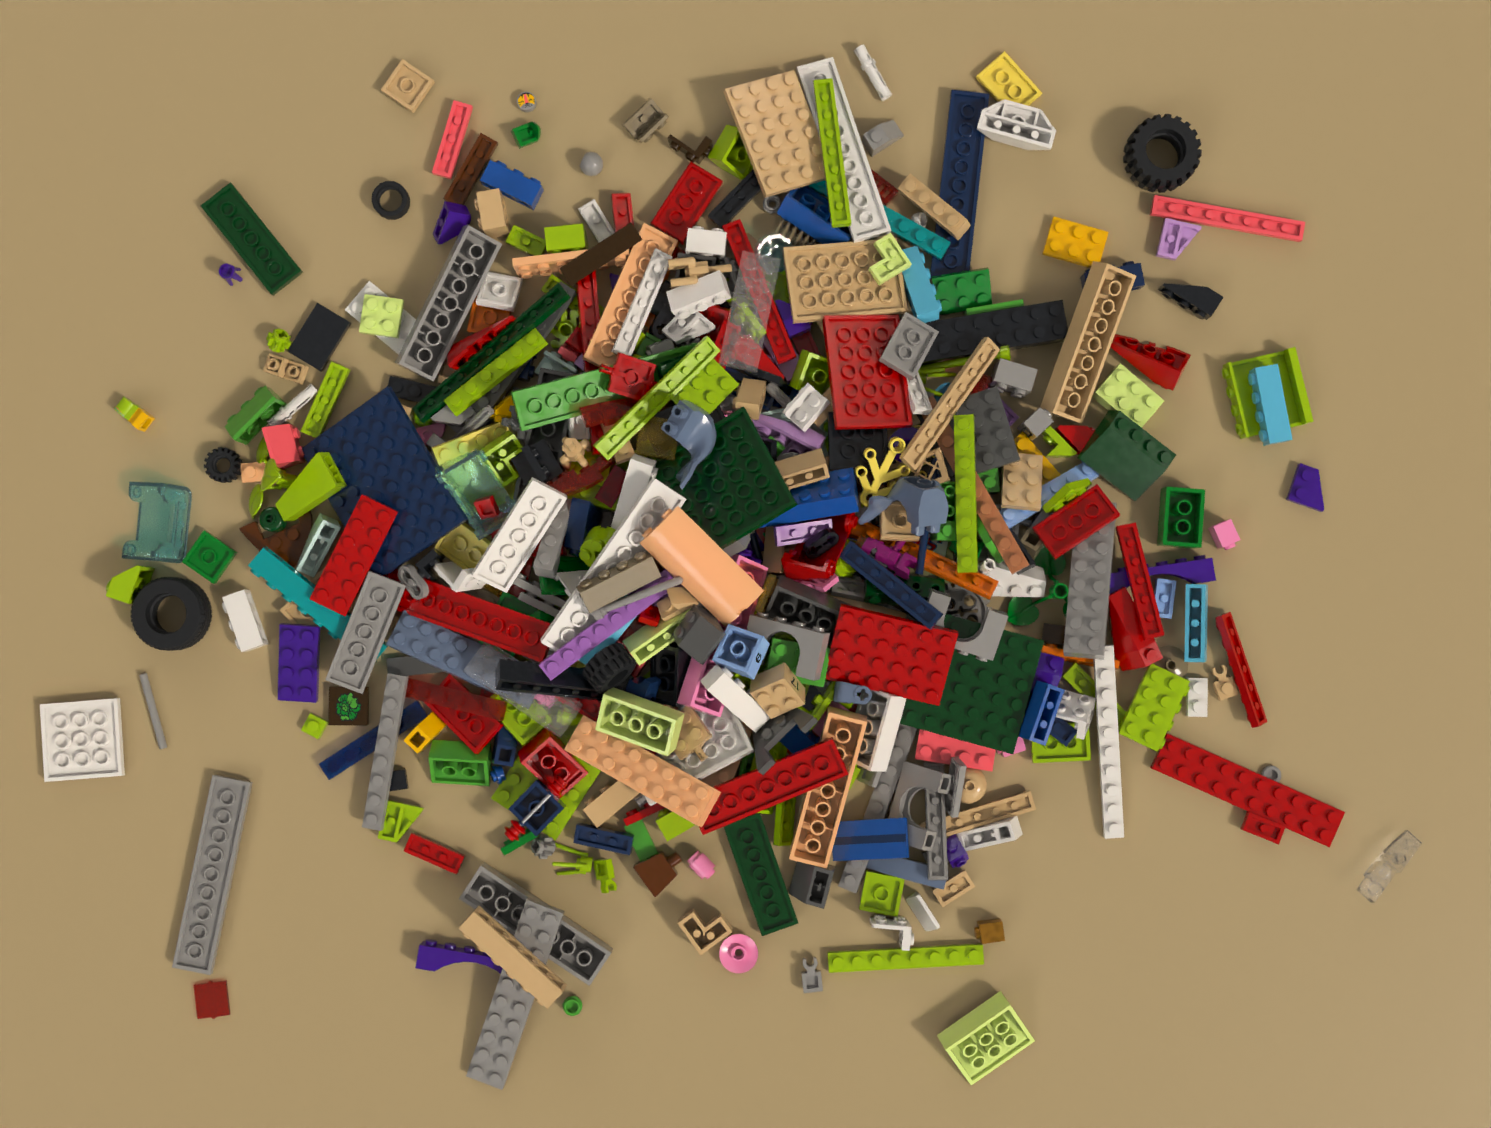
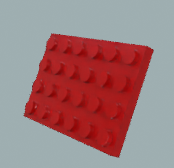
M824 315L822 321L835 430L911 428L913 422L907 377L878 361L900 322L899 315Z
M841 604L828 657L829 663L826 679L866 686L870 690L882 691L939 706L958 631L934 626L930 630L918 621Z

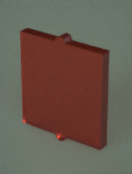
M210 980L208 983L194 985L197 1019H215L219 1016L230 1015L227 980L217 982Z

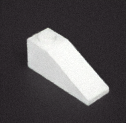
M1014 816L957 833V836L965 851L1014 841L1023 833L1018 817Z

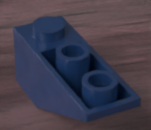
M504 726L496 733L491 762L493 764L513 767L517 740Z

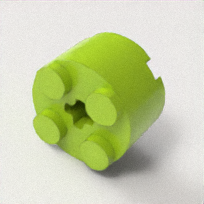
M596 526L589 531L579 553L580 559L586 565L591 567L616 531L615 529L608 526L607 528Z

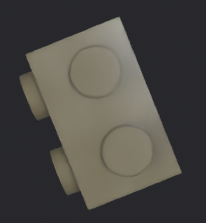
M649 98L622 125L637 142L642 143L644 141L646 143L653 137L652 133L656 129H661L667 123L666 119L669 116L662 112L652 98Z

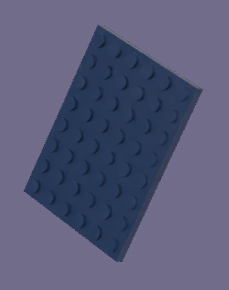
M387 386L302 448L307 463L318 452H329L347 486L328 498L344 528L362 494L399 511L369 571L383 576L388 575L468 520L392 387Z

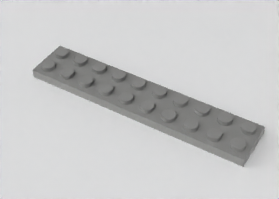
M212 775L172 968L208 975L213 973L253 782Z
M528 897L514 937L546 965L565 911ZM502 969L466 1075L469 1078L501 1090L505 1086L535 999L531 993L524 991L515 979L510 978L504 969Z

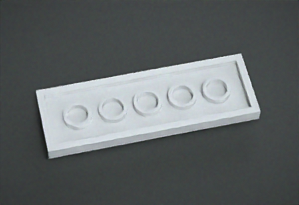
M532 477L472 571V576L507 593L565 503L567 495Z

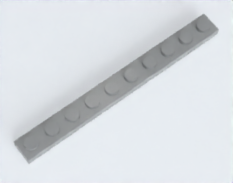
M899 724L887 771L881 773L863 820L885 819L904 761L908 757L918 728ZM869 860L847 861L838 886L857 893Z

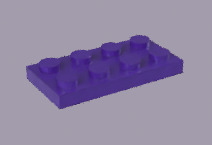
M279 624L278 700L318 702L320 627L318 625Z

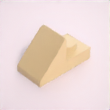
M685 587L666 589L668 597L657 602L661 618L664 621H668L687 611L694 604H699L698 600Z

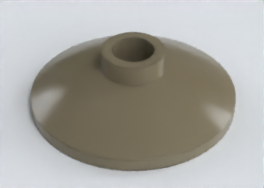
M1174 646L1160 647L1159 650L1163 658L1153 664L1184 678L1188 671V662H1184V652ZM1170 661L1174 664L1172 669L1168 667Z

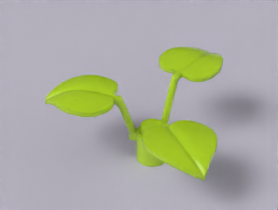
M264 437L258 445L256 459L258 463L261 464L263 462L266 465L261 485H255L249 497V512L252 518H254L262 505L263 492L265 490L288 489L298 477L288 474L286 470L277 467L274 459L270 458L267 460L269 452Z

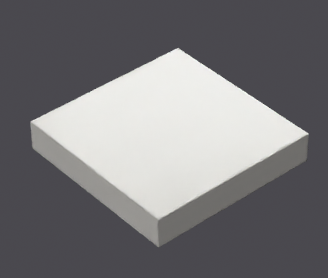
M488 272L478 292L476 305L514 312L523 284V278Z

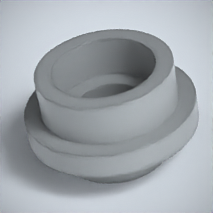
M777 195L766 197L763 200V208L770 214L777 213L782 204L781 199ZM775 202L776 205L775 207H770L769 203Z

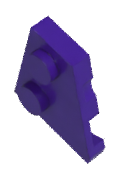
M1301 463L1298 464L1286 500L1323 512L1324 503L1319 469Z

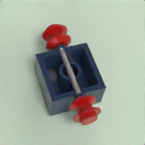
M554 776L555 781L553 783L548 782V788L537 779L511 805L509 810L519 819V821L511 820L512 825L504 827L506 830L505 835L511 841L514 839L519 841L518 835L520 833L525 835L524 826L537 836L566 807L557 797H562L561 791L563 789L568 790V783L563 777L559 776L557 778Z

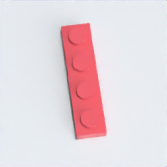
M453 101L432 170L433 175L452 180L473 110L472 105Z

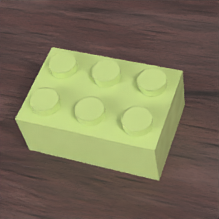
M1121 363L1110 372L1092 396L1108 411H1121L1141 428L1164 402L1160 396Z

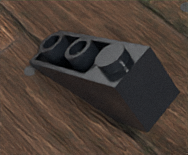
M1164 283L1158 288L1165 298H1172L1178 302L1177 304L1181 308L1193 311L1194 315L1202 320L1210 318L1223 299V296L1204 286Z

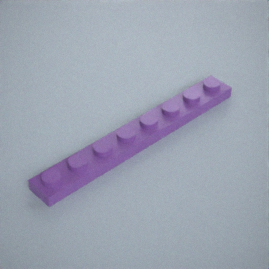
M664 568L660 571V578L638 588L631 594L673 579V576ZM667 590L607 612L603 619L594 621L539 663L540 668L550 680H553L664 596Z

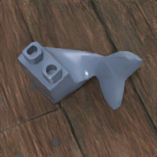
M679 400L678 404L674 405L671 410L672 414L661 427L665 433L678 441L691 454L690 461L675 477L680 482L682 490L692 477L697 465L712 452L717 436L711 415L688 400Z
M918 476L901 477L887 497H870L868 508L861 515L858 523L862 525L871 521L898 500L906 510L907 521L911 523L912 534L916 536L924 535L925 527H927L926 531L930 533H939L940 525L946 523L949 506L945 491L940 483L934 479H920Z

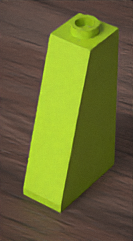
M318 452L277 501L275 505L284 521H295L347 486L330 453Z

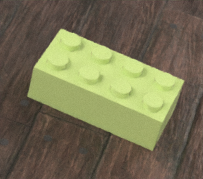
M613 687L603 694L595 730L669 756L677 747L685 713Z

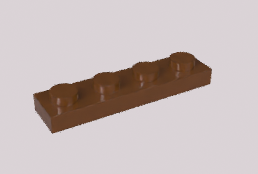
M480 133L443 198L444 201L461 205L465 204L497 148V141Z

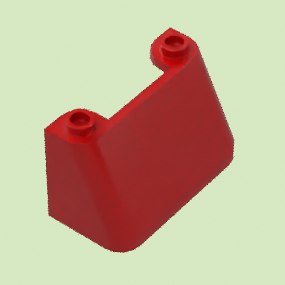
M855 513L824 517L832 519V528L838 534L839 541L834 547L819 557L813 559L807 557L803 551L804 543H797L795 549L790 550L789 553L784 552L781 562L786 577L791 579H829L830 576H833L836 570V563L850 532L857 525L858 517Z

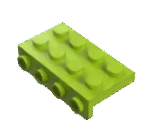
M1155 664L1149 665L1118 733L1158 752L1165 744L1166 739L1164 737L1167 731L1169 732L1173 727L1174 721L1172 720L1174 715L1178 714L1182 704L1180 702L1183 696L1185 697L1189 692L1190 686L1188 685L1190 681Z

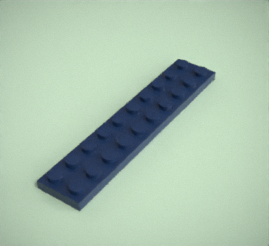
M951 90L939 197L964 216L971 226L957 240L936 223L935 234L951 243L941 260L932 256L931 277L970 270L985 135L977 130L981 111L988 108L989 94Z

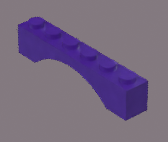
M1205 555L1195 556L1194 561H1187L1186 558L1175 559L1174 564H1168L1167 561L1156 562L1155 567H1149L1147 564L1149 576L1157 574L1171 575L1184 579L1191 584L1216 581L1213 559H1206ZM1125 567L1118 568L1116 573H1111L1110 594L1122 587L1127 589L1130 586Z
M427 939L419 945L415 966L417 969L435 972L453 963L473 962L486 965L500 974L503 969L500 965L494 964L491 957L485 952L475 950V947L464 946V948L456 947L454 943L442 945L437 944L436 940Z

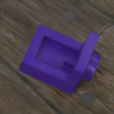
M956 834L947 838V859L952 868L963 866L969 859Z

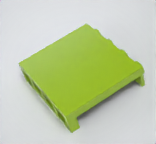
M1296 347L1222 365V376L1226 379L1228 386L1226 387V393L1228 398L1231 399V413L1236 419L1235 430L1240 439L1257 436L1260 431V425L1255 418L1256 405L1252 401L1253 389L1248 381L1249 371L1257 367L1278 364L1290 428L1314 422Z

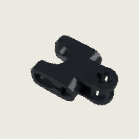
M667 280L661 284L650 310V313L655 315V318L649 327V334L661 340L667 336L663 332L658 334L657 328L661 326L663 329L675 317L671 312L666 293L671 290V283Z

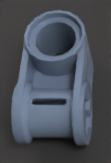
M835 682L834 702L865 705L871 700L872 692L868 687L846 682ZM861 690H865V694L868 695V698L866 697L864 701H861L860 697L857 696V693H861Z

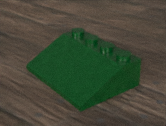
M1109 410L1077 458L1130 499L1136 501L1167 470L1176 454L1121 411Z

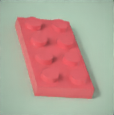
M919 729L915 759L950 765L951 758L958 756L967 768L993 771L996 750Z

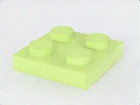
M365 294L359 332L399 339L404 300Z

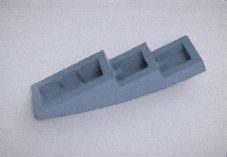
M909 858L871 859L866 867L943 890L946 880L928 881L927 863Z

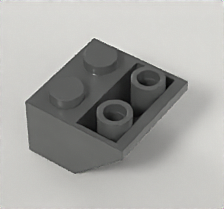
M797 861L788 894L805 904L824 909L836 866L828 864L826 869Z

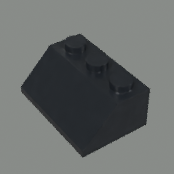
M677 643L669 644L652 656L650 678L657 676L662 680L655 702L674 707L684 706L678 704L677 700L692 658Z

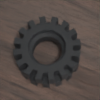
M218 447V449H213L212 453L209 452L207 454L209 457L204 460L207 462L204 464V468L207 469L205 472L214 481L230 483L232 480L238 479L237 475H241L240 469L243 461L235 451ZM222 458H227L230 461V468L227 472L221 473L217 469V462Z

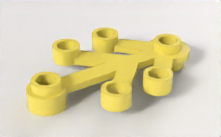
M900 437L890 439L888 443L889 451L880 469L876 460V451L870 447L864 450L863 455L869 462L874 478L871 487L866 476L868 472L864 466L858 465L854 472L859 477L863 489L860 494V502L865 507H868L869 500H866L868 494H872V496H887L897 481H892L888 487L878 490L881 483L910 474V468L904 463L900 464L897 469L888 472L896 454L902 453L905 450V441ZM895 441L899 442L897 447H893ZM869 451H873L871 457H867ZM903 467H907L905 473H901ZM859 469H864V473L858 475Z

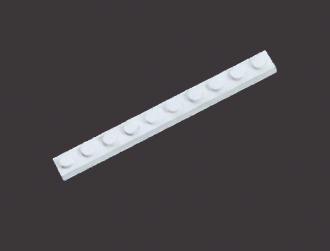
M1105 645L1104 660L1093 659L1103 837L1108 839L1124 838L1114 645Z

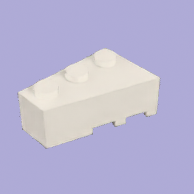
M987 551V559L994 560L996 564L995 569L990 571L988 577L999 581L992 596L1044 597L1046 578L1042 567L1035 566L1019 575L1017 573L1012 575L1005 561L998 564L991 553Z

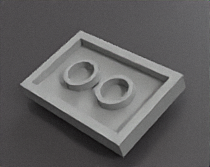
M905 312L878 361L908 379L913 380L939 331Z

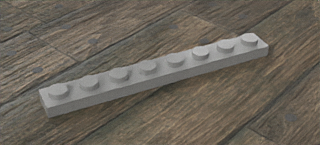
M387 674L362 828L381 831L384 827L409 676Z

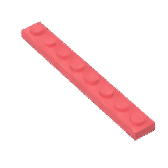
M1158 195L1153 196L1150 216L1295 242L1303 240L1305 228L1304 221Z

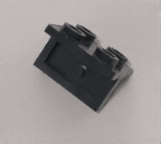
M545 439L532 446L525 445L521 448L522 452L511 458L526 486L532 477L547 483L563 474L561 466Z

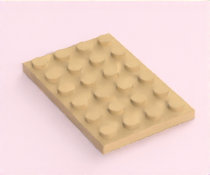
M794 70L724 89L723 93L764 198L825 180L820 137Z
M877 240L783 247L782 250L793 324L822 321L824 315L904 314L908 312L902 272L881 285L877 284L868 271L869 267L883 260L874 246Z

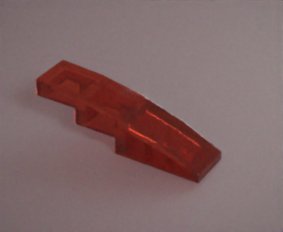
M626 398L580 407L579 413L586 428L602 423L606 427L620 420L638 400Z

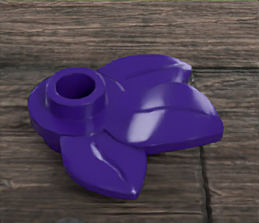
M748 547L737 553L759 564L762 562L753 553L754 550Z

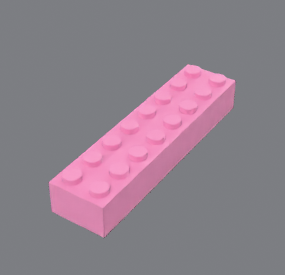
M738 554L731 556L762 588L768 567ZM759 597L730 624L747 630L749 617L754 614ZM719 622L723 631L725 632L727 626H724L722 623ZM717 645L703 665L694 658H691L677 703L708 715L721 717L724 705L700 682L716 665L712 659L718 648Z

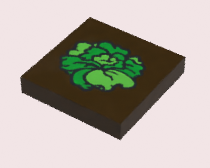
M330 686L328 725H369V687H365L363 694L342 686Z

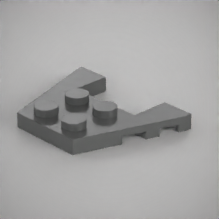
M795 708L769 719L756 733L752 730L757 771L764 775L776 763L769 750L796 724L806 734L818 720L801 709Z

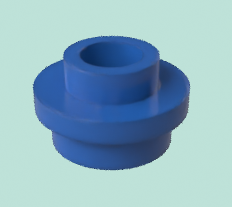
M492 766V771H490L492 781L497 782L498 785L502 784V781L506 780L502 767Z

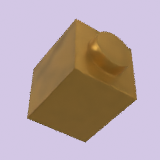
M1000 918L976 921L977 927H974L975 937L979 939L981 944L1005 941L1003 922Z

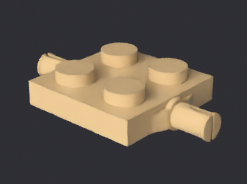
M685 706L680 710L685 714L674 752L680 760H684L690 754L696 753L702 762L708 758L702 747L712 737V734L696 711Z

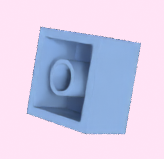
M728 624L725 630L726 635L720 641L712 660L721 668L726 667L731 672L754 680L770 643L762 635Z

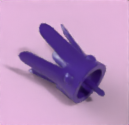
M227 263L220 266L219 274L223 279H226L230 286H233L232 278L239 282L243 281L242 277L235 272L241 271V268Z

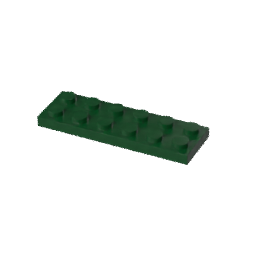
M231 182L201 205L271 295L277 294L303 273Z
M755 813L724 826L761 935L765 936L798 924L761 814Z

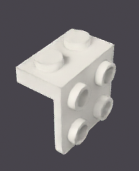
M454 562L437 563L433 567L438 576L443 578L455 592L482 589L483 585L486 584L472 576L474 568L462 569Z
M880 914L870 917V924L873 928L900 930L899 945L901 950L910 951V945H914V933H912L911 925L908 920H905V917L898 916L894 917V919H889L885 915Z

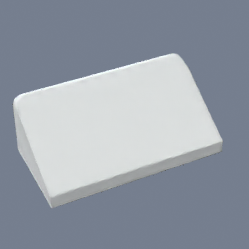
M917 891L906 898V902L925 931L940 928L939 923Z

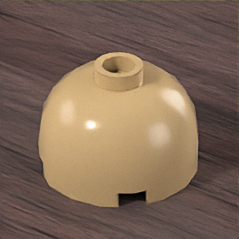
M966 767L961 803H974L984 796L987 781L981 770Z

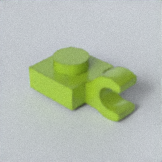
M612 859L594 860L596 880L601 882V892L609 893V890L616 891L617 885L612 880V878H615Z

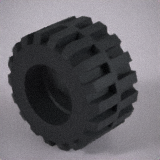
M614 643L595 654L586 664L582 674L597 693H605L609 689L617 687L629 677L636 666V660L621 643Z

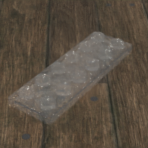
M742 251L719 360L720 365L757 373L781 259Z
M484 642L463 670L464 673L561 738L583 707V704L570 697L495 690V669L499 660H518L501 648Z

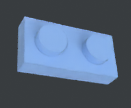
M1155 579L1154 596L1160 618L1172 619L1177 582L1175 580Z

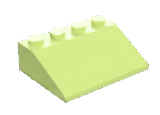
M1001 991L937 1035L941 1044L970 1085H973L1035 1042Z

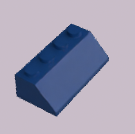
M809 186L791 190L785 196L777 211V214L782 219L792 223L800 231L802 230L813 237V239H816V242L829 244L852 241L848 226L831 227L828 199Z

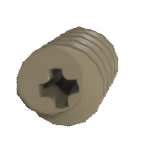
M784 219L777 226L772 238L773 241H777L780 238L779 245L782 246L786 243L785 247L814 245L816 239H813L809 242L810 235L803 238L802 230L797 234L796 226L789 229L790 222L783 225Z

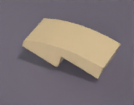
M269 353L263 371L303 385L309 367Z

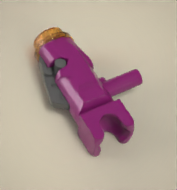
M860 535L855 543L884 567L895 571V575L905 580L909 578L910 570L906 567L912 569L916 567V557L906 552L904 554L900 553L906 541H897L894 546L888 547L882 541L870 538L867 535Z

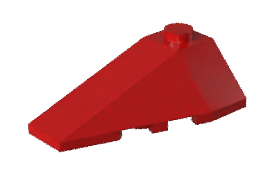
M1115 334L1110 348L1154 383L1164 389L1174 390L1189 361L1190 354L1166 346V349L1155 347L1156 343L1152 342L1142 344L1135 338Z
M1122 587L1109 594L1108 609L1112 625L1111 637H1113L1114 657L1120 661L1119 667L1121 671L1144 668L1162 659L1163 656L1155 639H1143L1135 604L1126 587Z

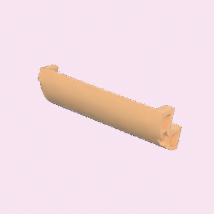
M679 506L673 510L669 508L661 516L663 520L653 529L649 527L642 534L644 538L640 544L674 578L682 577L683 582L681 584L720 623L727 626L739 617L740 613L745 608L747 609L764 590Z

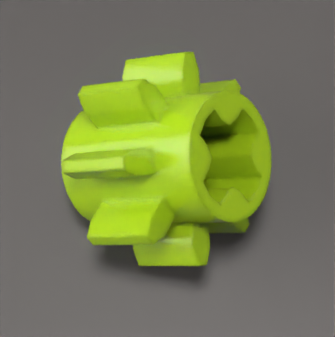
M274 329L272 333L269 332L267 335V346L274 352H284L285 349L290 348L292 342L289 340L291 336L283 329Z

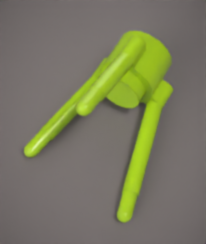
M945 368L918 370L923 384H926L927 377L956 376V373L944 372ZM924 387L927 392L934 393V395L939 397L943 396L941 392Z
M555 842L557 848L581 856V858H577L576 863L553 862V866L576 867L577 869L558 871L556 875L591 873L593 857H588V853L580 852Z

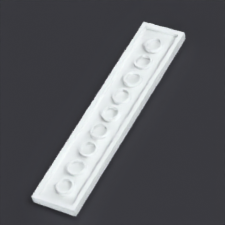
M833 57L798 66L796 71L818 134L819 126L813 80L833 78L851 215V226L848 227L853 242L856 243L891 233V228Z
M653 477L580 582L598 576L599 572L615 567L620 561H627L633 558L638 552L647 551L640 544L644 538L642 534L649 527L652 529L663 520L661 516L669 508L673 510L677 506L681 508L687 499ZM575 588L540 639L542 644L555 651L596 621L592 612L589 613L577 588Z

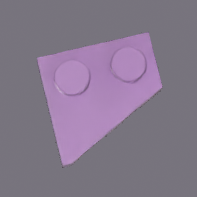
M1165 218L1156 257L1176 260L1201 230L1202 226Z

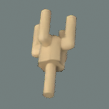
M694 257L668 259L669 270L685 269L684 278L670 279L671 290L679 286L696 284L699 278L718 270L721 273L732 272L731 264L708 266L707 261L696 262Z
M563 437L562 451L564 455L559 459L565 469H569L571 466L569 461L578 462L584 471H588L590 465L585 459L584 454L585 451H591L589 440L583 439L578 442L575 438Z

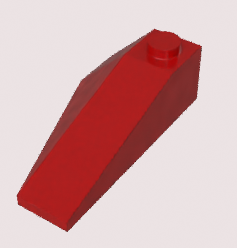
M510 315L453 344L447 354L448 366L457 370L517 317Z

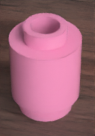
M697 850L687 860L690 864L689 867L701 879L704 877L708 879L715 872L713 868L716 865L703 852L700 853Z

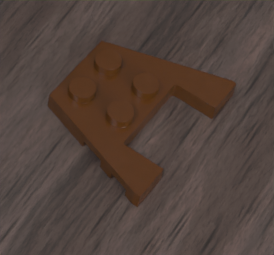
M310 510L298 518L300 523L267 538H264L256 521L239 529L259 552L263 547L267 546L294 568L298 564L312 529L313 517Z

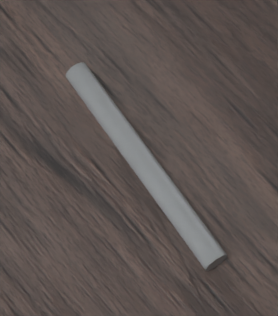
M147 673L141 674L139 677L159 749L167 748L148 675Z

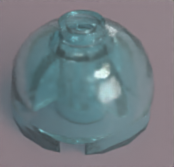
M766 234L755 245V260L765 271L772 273L782 272L785 270L783 247H793L788 238L781 234Z

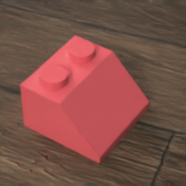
M282 424L261 428L269 456L275 460L277 467L285 469L305 463L303 446H300L299 443L301 436L297 427L295 428L291 424Z

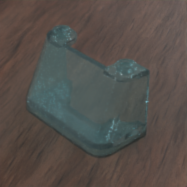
M475 448L436 467L435 477L440 484L444 482V487L450 491L467 516L469 524H472L475 529L474 534L478 540H481L502 526L517 500L515 498L511 499L487 463L488 457L485 452ZM493 495L501 513L498 516L481 520L473 502L476 499Z
M129 482V497L132 501L140 502L136 540L125 542L122 558L181 563L186 556L192 500L190 489L185 486L166 483Z

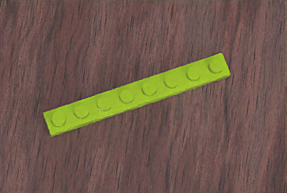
M833 78L813 80L831 227L851 226Z
M705 336L593 445L606 460H609L720 352L719 348L708 336Z
M974 414L954 415L957 573H977L978 545Z
M981 943L910 947V951L901 950V948L828 952L829 973L984 964L983 944Z

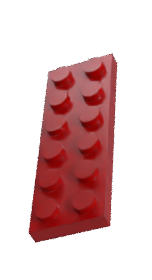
M362 494L310 600L346 617L399 511Z

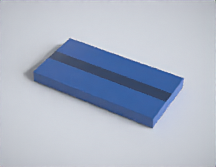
M907 818L840 821L832 849L833 861L909 858Z

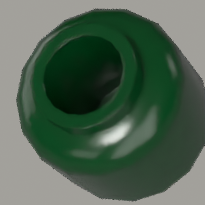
M276 507L265 508L259 516L261 527L269 532L282 531L287 525V521L283 520Z

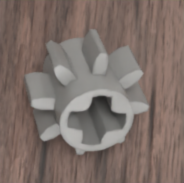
M540 834L539 838H535L531 844L534 856H538L539 859H547L548 856H552L556 848L555 842L552 840L553 838L544 834Z

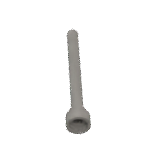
M678 576L623 597L593 611L592 614L596 621L603 619L607 612L681 584L683 578Z

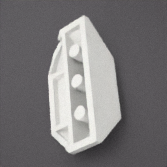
M1006 99L983 109L977 125V130L991 140L1025 150H1051L1056 129L1051 125L1041 109Z

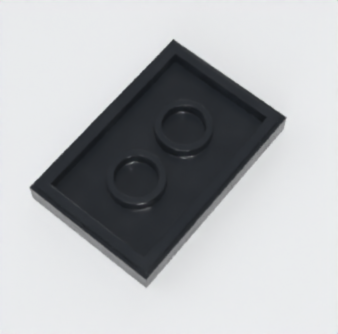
M317 303L288 349V352L322 372L350 327L351 322Z

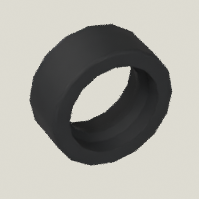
M385 181L374 189L372 204L382 217L388 220H396L402 218L408 212L410 197L401 184L395 181ZM396 190L401 194L402 203L397 210L386 211L381 207L380 198L385 191Z

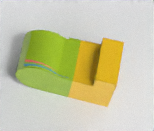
M125 396L114 408L136 429L143 432L147 430L155 419Z

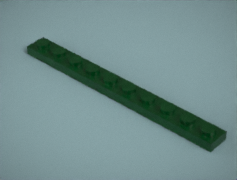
M558 282L417 403L412 409L422 423H426L433 415L447 405L444 399L526 334L539 326L571 297Z

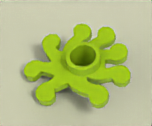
M577 309L570 311L571 319H567L568 312L566 310L561 316V321L558 320L550 333L560 339V341L557 339L550 341V345L553 348L561 347L576 328L577 317L579 316Z

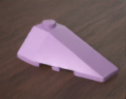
M760 414L759 420L752 419L760 436L766 438L772 436L785 447L782 453L795 452L803 454L822 448L826 436L810 428L804 432L794 423Z

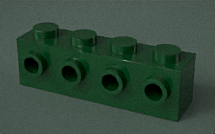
M897 576L926 600L931 589L945 593V579L909 576L905 580ZM865 578L864 602L889 604L891 606L899 605Z

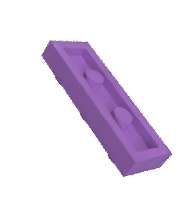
M823 518L773 526L775 545L785 546L804 543L823 529L832 528V519Z

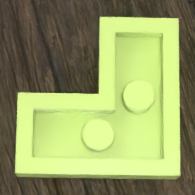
M891 233L874 243L883 260L869 267L868 271L878 285L883 284L911 267V262Z

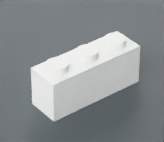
M720 270L699 278L696 284L679 286L666 292L671 312L678 320L687 318L698 311H705L713 305L722 304L731 298L726 278Z
M244 589L222 597L224 601L222 602V607L225 613H228L230 619L228 621L229 627L235 633L237 648L241 652H248L269 644L250 590Z

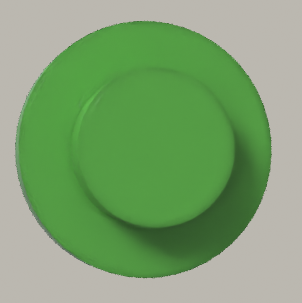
M577 996L567 997L563 1003L564 1012L570 1016L578 1015L583 1006L581 999Z

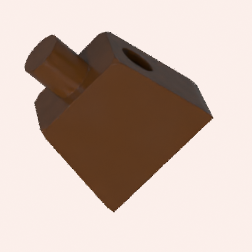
M660 851L641 862H637L633 868L652 895L656 897L678 875L675 866L683 860L677 851L668 857L663 851Z

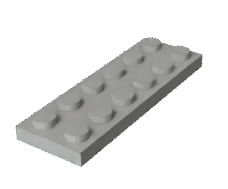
M372 571L368 572L326 676V681L363 694L406 584Z

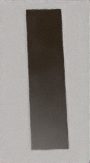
M629 223L561 267L560 270L572 286L643 239L632 223Z

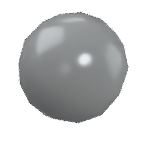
M587 152L580 163L581 171L588 176L598 175L603 168V160L595 152Z

